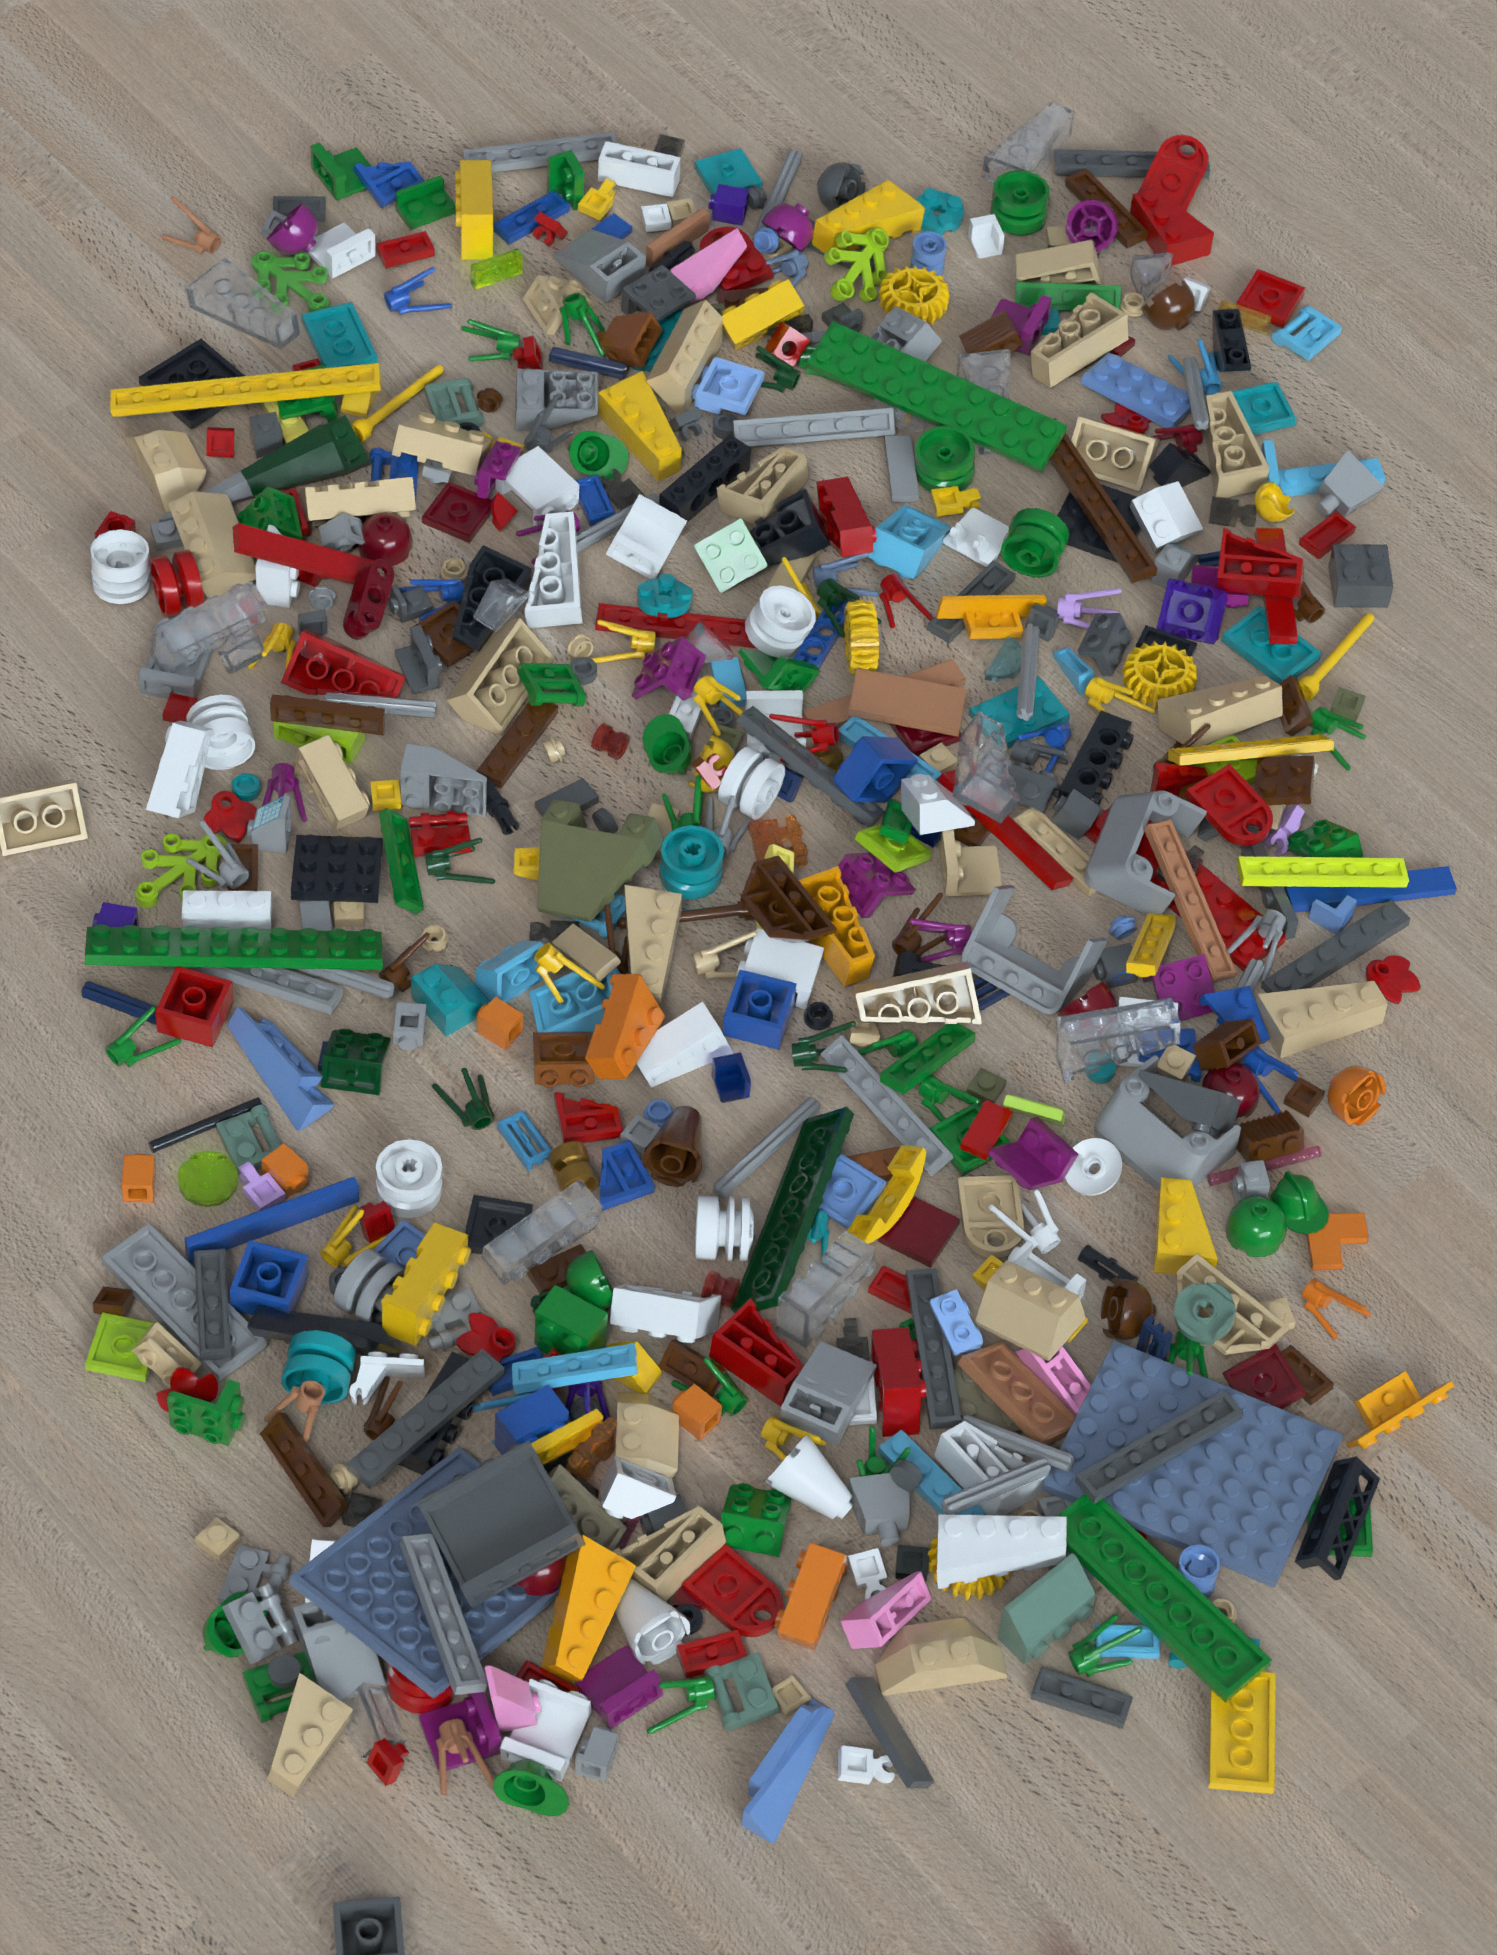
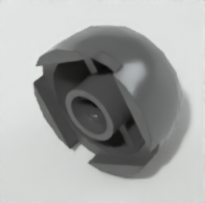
M838 162L828 166L817 181L820 202L829 211H833L865 192V183L861 182V175H864L863 169L859 165L847 162Z

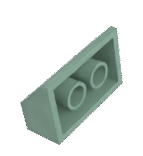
M1073 1553L1003 1608L998 1640L1024 1665L1032 1658H1040L1054 1640L1060 1641L1064 1639L1074 1624L1078 1621L1081 1623L1086 1621L1094 1612L1093 1606L1096 1593L1078 1558Z

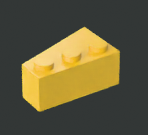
M789 279L784 282L778 280L769 285L766 292L760 295L759 293H754L747 297L745 303L736 308L734 305L725 309L721 313L723 317V331L736 351L764 338V334L773 329L776 330L781 322L786 323L794 318L797 322L804 320V304Z
M1161 1177L1157 1196L1153 1272L1176 1275L1177 1271L1195 1254H1198L1216 1268L1218 1258L1192 1181Z

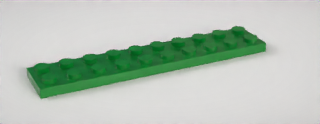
M832 321L806 362L807 368L935 426L947 425L958 427L968 433L973 443L1042 473L1067 432V425L834 321Z
M100 924L87 927L85 965L382 970V932L371 929L345 931L339 928L330 931H319L313 928L286 930L280 927L271 930H259L254 927L227 929L221 926L212 929H200L194 926L168 928L162 925L153 928H141L135 925L109 927Z

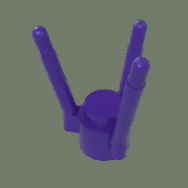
M602 1381L568 1385L565 1407L569 1411V1417L575 1393L583 1397L585 1413L591 1411L590 1397L596 1393L604 1420L609 1423L610 1431H612L613 1425L603 1393Z

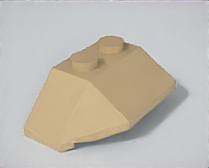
M150 429L125 437L127 445L164 514L171 512L168 503L192 491H199L206 475V469L186 433Z
M1195 1254L1177 1271V1296L1184 1288L1191 1284L1197 1283V1285L1207 1284V1282L1217 1283L1231 1294L1236 1309L1235 1323L1226 1336L1211 1344L1224 1355L1270 1349L1289 1331L1290 1327L1198 1254ZM1200 1307L1198 1309L1199 1317L1208 1318L1211 1316L1210 1307L1206 1309Z
M617 1392L615 1456L672 1478L678 1471L679 1415L650 1394Z
M964 1617L903 1626L896 1633L875 1665L879 1688L883 1696L1007 1678L1001 1647Z

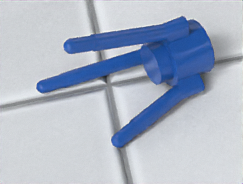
M434 267L421 272L401 285L392 287V290L384 292V299L389 311L398 310L399 315L408 312L452 308V304L407 306L411 302L409 292L423 286L425 282L421 279L435 271Z
M456 578L449 580L412 579L410 581L411 585L423 586L398 588L401 593L422 587L424 592L439 591L441 601H447V604L455 600L459 604V601H462L464 584L462 579ZM447 604L420 616L419 620H424Z
M1057 722L1048 728L1044 727L1041 730L1018 735L1017 740L1044 736L1049 746L1065 751L1064 744L1071 737L1070 723ZM1053 754L1044 771L1050 773L1060 755Z
M1259 1047L1249 1052L1243 1060V1065L1250 1068L1256 1077L1259 1075L1265 1077L1274 1069L1294 1082L1299 1078L1296 1076L1297 1070L1268 1055ZM1257 1077L1260 1093L1274 1112L1279 1114L1281 1110Z

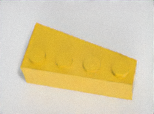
M460 160V170H455L456 227H461V260H493L491 160Z
M888 179L816 219L811 244L823 253L832 247H836L839 250L853 251L858 249L859 245L852 244L842 249L836 243V236L843 231L865 235L866 231L871 228L883 229L888 237L890 236L892 239L902 237V233L906 231H911L912 233L919 232L925 207Z
M643 371L598 392V416L659 482L681 471L682 449L650 385L646 382L647 379Z
M436 1222L433 1223L417 1248V1259L410 1257L406 1263L403 1278L398 1276L393 1283L392 1288L394 1290L392 1295L386 1293L382 1299V1328L388 1336L417 1346L421 1337L428 1335L432 1326L431 1318L435 1312L439 1313L441 1311L447 1289L454 1287L460 1265H465L469 1259L471 1248H468L467 1234Z

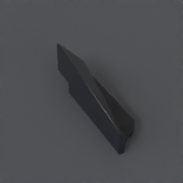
M258 1305L247 1326L253 1336L283 1340L286 1344H289L295 1334L303 1331L318 1330L330 1332L344 1338L352 1344L356 1354L368 1356L369 1352H383L387 1354V1357L399 1358L400 1352L381 1325L376 1323L290 1311L288 1314Z

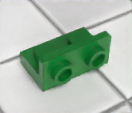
M572 150L549 156L547 193L554 190L559 195L562 194L563 199L569 202L572 209L578 210V203L584 197V169Z
M441 175L403 188L395 193L396 212L410 230L456 214V205L444 190V179Z

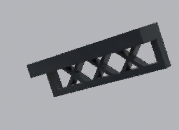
M1357 1456L1334 1461L1294 1561L1302 1569L1319 1566L1334 1581L1340 1580L1343 1576L1380 1478ZM1360 1475L1368 1481L1364 1492H1361L1358 1480ZM1351 1498L1354 1499L1356 1507L1354 1517H1351L1349 1508ZM1341 1523H1344L1346 1531L1344 1542L1341 1541L1339 1533ZM1331 1548H1334L1336 1556L1335 1566L1327 1560Z

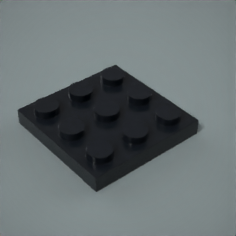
M199 339L139 376V385L152 386L242 377L244 375L203 339ZM228 406L170 412L190 429H193Z
M1101 484L1138 538L1142 529L1130 508L1131 501L1137 498V496ZM1069 492L1057 514L1065 523L1069 532L1067 545L1117 562L1076 499Z
M311 834L296 835L291 900L378 903L383 838L319 836Z

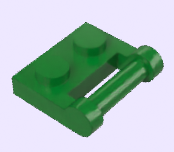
M520 663L517 673L529 694L528 700L530 705L541 706L542 703L572 704V706H584L586 695L570 664ZM542 690L569 691V692H543Z
M301 1652L292 1655L300 1663L301 1674L316 1683L305 1653ZM269 1663L242 1672L243 1680L261 1723L270 1721L271 1716L288 1711L292 1696L266 1704L265 1701L291 1693L295 1688V1685L287 1689L275 1687L268 1677Z

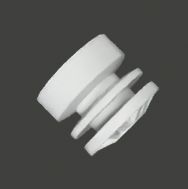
M122 529L108 531L99 535L93 541L90 549L94 592L99 598L115 604L133 603L141 599L148 592L151 584L150 556L147 541L133 531Z
M219 694L204 698L190 708L186 716L188 723L213 729L205 764L206 768L211 770L234 768L243 764L252 756L255 750V740L251 727L248 725L244 704L240 699L231 695Z
M697 1196L695 1259L715 1260L718 1247H725L727 1261H732L733 1247H739V1261H747L748 1253L753 1243L754 1215L750 1207L749 1197H742L741 1210L736 1211L734 1210V1197H729L726 1210H720L718 1196Z

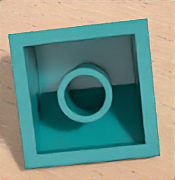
M435 963L411 977V998L415 1003L426 1004V1015L445 1037L476 1020V1015L481 1006L490 1003L487 997L460 967Z

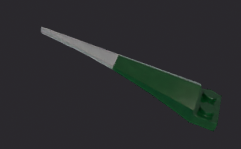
M344 415L324 425L320 424L205 492L228 494L231 502H236L259 495L267 486L282 490L345 476L369 465L370 460L347 416ZM169 512L162 516L159 521L162 522L174 518L172 513Z

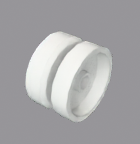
M782 585L771 586L763 591L745 621V632L752 644L765 654L778 658L780 656L790 657L799 650L804 639L816 622L815 610L811 602L795 589Z
M749 746L744 747L733 758L725 771L718 791V800L728 805L730 797L734 796L733 808L740 806L742 814L753 820L760 819L771 807L780 791L785 776V766L772 758L764 760L761 752Z
M412 1139L396 1141L385 1147L379 1154L375 1166L378 1201H385L390 1206L393 1215L404 1218L420 1217L432 1211L440 1202L443 1191V1167L439 1154L433 1147L423 1141Z

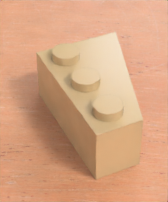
M327 735L299 747L292 766L295 770V776L301 773L308 783L304 785L305 790L308 794L314 792L319 801L317 807L333 830L337 831L364 819L369 809V800L363 790L360 791L355 783L356 777L350 766L346 767L342 759L343 754L337 742L333 743L330 736Z

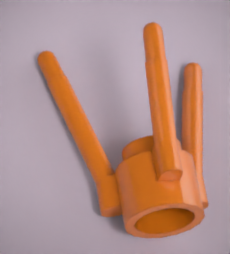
M1316 1278L1312 1279L1302 1292V1298L1307 1301L1304 1308L1315 1316L1333 1339L1338 1338L1337 1333L1317 1308H1327L1334 1299L1366 1317L1371 1316V1312L1366 1310L1364 1305L1329 1288Z

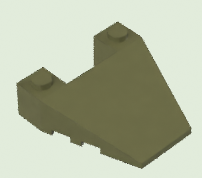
M553 799L541 819L538 911L591 922L604 909L605 905L615 898L614 893L623 884L628 885L633 880L632 875L641 866L646 868L652 862L663 842L656 819L654 817L629 813L618 834L586 828L587 825L579 803Z

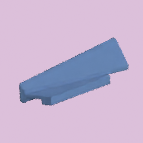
M237 1007L228 1023V1028L295 1129L302 1130L329 1112L335 1104L315 1087L318 1086L323 1076L273 1022L262 1018L258 1023L248 1015L244 1008Z
M812 1699L809 1705L803 1704L799 1707L749 1779L748 1795L753 1798L743 1810L742 1827L770 1843L776 1842L834 1717V1712L831 1708L815 1699Z

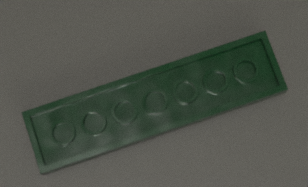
M848 1107L814 1116L803 1122L732 1304L731 1310L734 1313L750 1298L756 1304L755 1309L757 1311L777 1307L785 1300L789 1283L795 1274V1268L805 1248L804 1244L807 1236L814 1225L817 1210L823 1201L825 1189L832 1178L833 1168L841 1154L845 1137L850 1130L854 1113Z

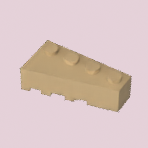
M1232 391L1207 395L1205 401L1210 422L1208 423L1209 428L1204 430L1215 500L1256 492L1262 484L1267 482L1270 467Z
M624 885L630 974L641 975L659 1007L662 1008L681 916L682 894Z
M968 961L853 986L861 1022L900 1023V1021L916 1023L982 1024Z

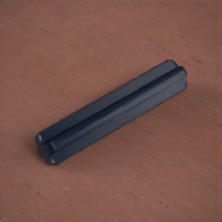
M553 347L549 355V361L552 363L589 372H598V374L624 379L627 373V365L625 363Z
M90 981L84 984L81 991L83 998L140 1018L152 1006H155ZM154 1012L146 1021L156 1025V1013Z

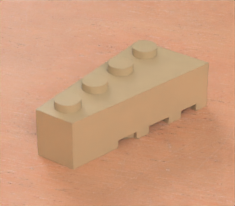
M1091 292L1086 297V302L1083 305H1078L1073 309V315L1068 320L1063 319L1058 324V330L1055 333H1049L1031 351L1032 376L1051 388L1129 340L1127 314Z
M413 477L301 489L304 515L307 522L312 521V527L321 526L328 522V519H333L343 512L354 517L366 516L367 519L369 516L381 512H391L400 517L410 516V511L416 510Z
M1266 676L1158 699L1159 730L1182 744L1206 724L1211 725V728L1190 747L1209 744L1283 715L1282 686Z
M1375 981L1257 994L1256 998L1258 1009L1270 1038L1269 1042L1279 1059L1382 1024L1388 1005L1387 1000Z

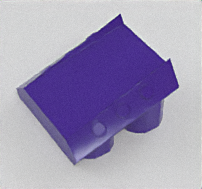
M1169 578L1157 629L1181 638L1214 645L1219 639L1223 613L1228 601L1227 592L1209 586Z

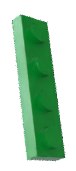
M1015 282V303L1031 308L1033 303H1038L1043 294L1052 298L1051 309L1058 308V310L1073 311L1078 305H1083L1086 302V297L1092 292L1120 310L1121 286Z
M386 808L379 813V819L385 845V855L388 861L389 877L394 893L393 898L397 906L416 915L424 909L407 818Z
M959 1023L946 1024L880 1073V1083L904 1095L974 1043L976 1033Z

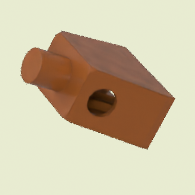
M651 311L616 316L612 319L606 331H598L596 336L600 342V347L609 360L642 368L663 329Z

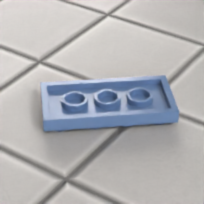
M1110 352L1089 369L1081 380L1082 385L1165 428L1176 427L1192 412L1187 391L1181 390L1166 380L1158 378L1146 372L1143 368L1135 366Z

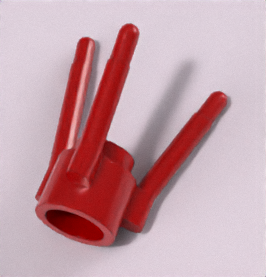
M890 574L883 578L880 583V588L883 592L879 594V597L884 604L887 619L892 629L895 628V622L889 601L898 603L907 597L929 621L934 618L908 590L899 575Z
M778 714L769 715V718L773 720L816 726L813 727L812 731L794 733V736L797 738L812 737L813 743L818 744L808 748L812 753L829 751V746L838 745L839 729L836 723H827V720H813ZM780 758V762H786L784 759Z

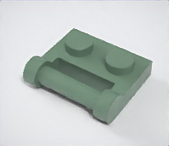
M461 378L424 385V393L431 414L436 417L435 419L442 422L451 421L457 424L468 422L478 427L484 424L483 414L478 411L472 394L473 386L470 379ZM455 393L462 395L467 409L466 413L461 412Z
M257 1105L250 1112L216 1123V1131L238 1175L241 1174L238 1167L248 1161L255 1170L262 1168L261 1159L282 1145L268 1119L270 1114L265 1105ZM259 1125L270 1148L268 1151L262 1152L250 1126Z
M758 1652L722 1666L715 1665L705 1670L704 1675H710L713 1682L715 1696L723 1715L721 1722L724 1730L732 1731L780 1713ZM732 1677L745 1709L739 1713L734 1710L724 1680Z

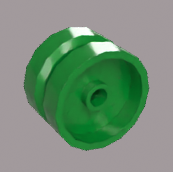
M1020 170L1005 172L997 177L993 183L990 215L995 214L1003 232L1012 235H1027L1042 229L1046 223L1049 201V186L1047 182L1037 174Z
M944 425L933 427L925 431L918 438L915 446V467L917 481L923 489L931 492L933 489L958 486L959 492H961L972 483L975 474V448L973 440L967 432L958 427Z
M1026 508L1018 511L1012 518L1008 533L1005 535L1001 545L1003 560L1011 569L1032 578H1043L1053 574L1060 563L1062 553L1068 543L1069 532L1067 526L1058 516L1043 509Z

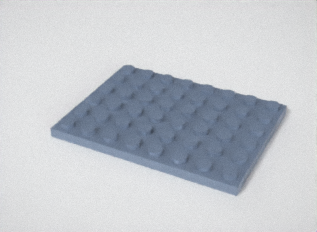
M1114 1340L1060 1450L1074 1456V1464L1070 1471H1064L1051 1466L1049 1475L1045 1478L1041 1490L1071 1503L1075 1502L1085 1494L1075 1483L1076 1474L1225 1390L1243 1410L1242 1419L1110 1494L1104 1500L1135 1530L1183 1550L1191 1545L1208 1546L1218 1555L1221 1566L1275 1588L1344 1435L1193 1373L1191 1376H1188L1186 1370Z
M460 1447L292 1574L289 1582L292 1587L433 1699L450 1686V1682L400 1547L402 1536L432 1533L416 1502L422 1500L423 1496L428 1492L440 1490L449 1485L455 1477L469 1474L481 1465V1463ZM435 1538L480 1661L553 1603L556 1597L559 1596L560 1587L555 1593L545 1596H534L524 1593L525 1588L516 1584L515 1587L510 1586L472 1608Z

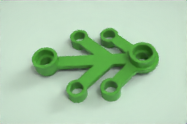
M261 251L253 255L251 265L258 274V280L255 282V293L257 295H269L271 292V283L268 280L269 275L271 274L277 278L276 294L273 296V307L275 309L285 310L288 308L289 297L287 295V287L308 303V312L329 308V300L325 295L321 293L314 294L300 283H325L328 280V271L325 267L317 266L312 269V272L284 271L281 268L295 267L298 270L309 268L310 257L307 253L299 252L294 255V258L276 257L268 251Z

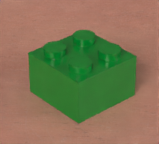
M554 1285L535 1311L534 1344L546 1354L555 1347L563 1355L605 1348L608 1313Z

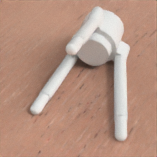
M1038 1189L1034 1190V1194L1047 1225L1044 1222L1039 1224L1027 1207L1021 1203L1022 1212L1033 1227L1030 1231L1031 1236L994 1205H989V1210L1025 1241L1033 1243L1032 1250L1037 1248L1041 1254H1045L1061 1242V1239L1056 1234L1059 1229L1053 1222Z

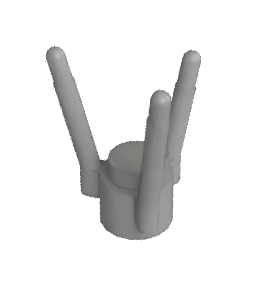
M731 796L721 826H717L713 830V798L709 797L706 828L720 838L724 848V856H726L728 852H734L736 844L753 819L748 817L735 836L731 835L732 831L727 828L735 802V797Z
M201 820V827L225 861L219 866L220 876L191 858H187V863L217 881L222 888H225L227 885L232 889L240 887L249 877L248 870L241 863L231 844L226 842L225 849L211 828H209L204 820Z
M1273 909L1266 910L1263 917L1257 915L1253 923L1227 949V953L1231 954L1256 928H1259L1258 933L1260 936L1265 938L1263 943L1264 949L1268 948L1272 940L1260 980L1261 984L1269 975L1278 942L1283 934L1282 929L1286 923L1285 916Z

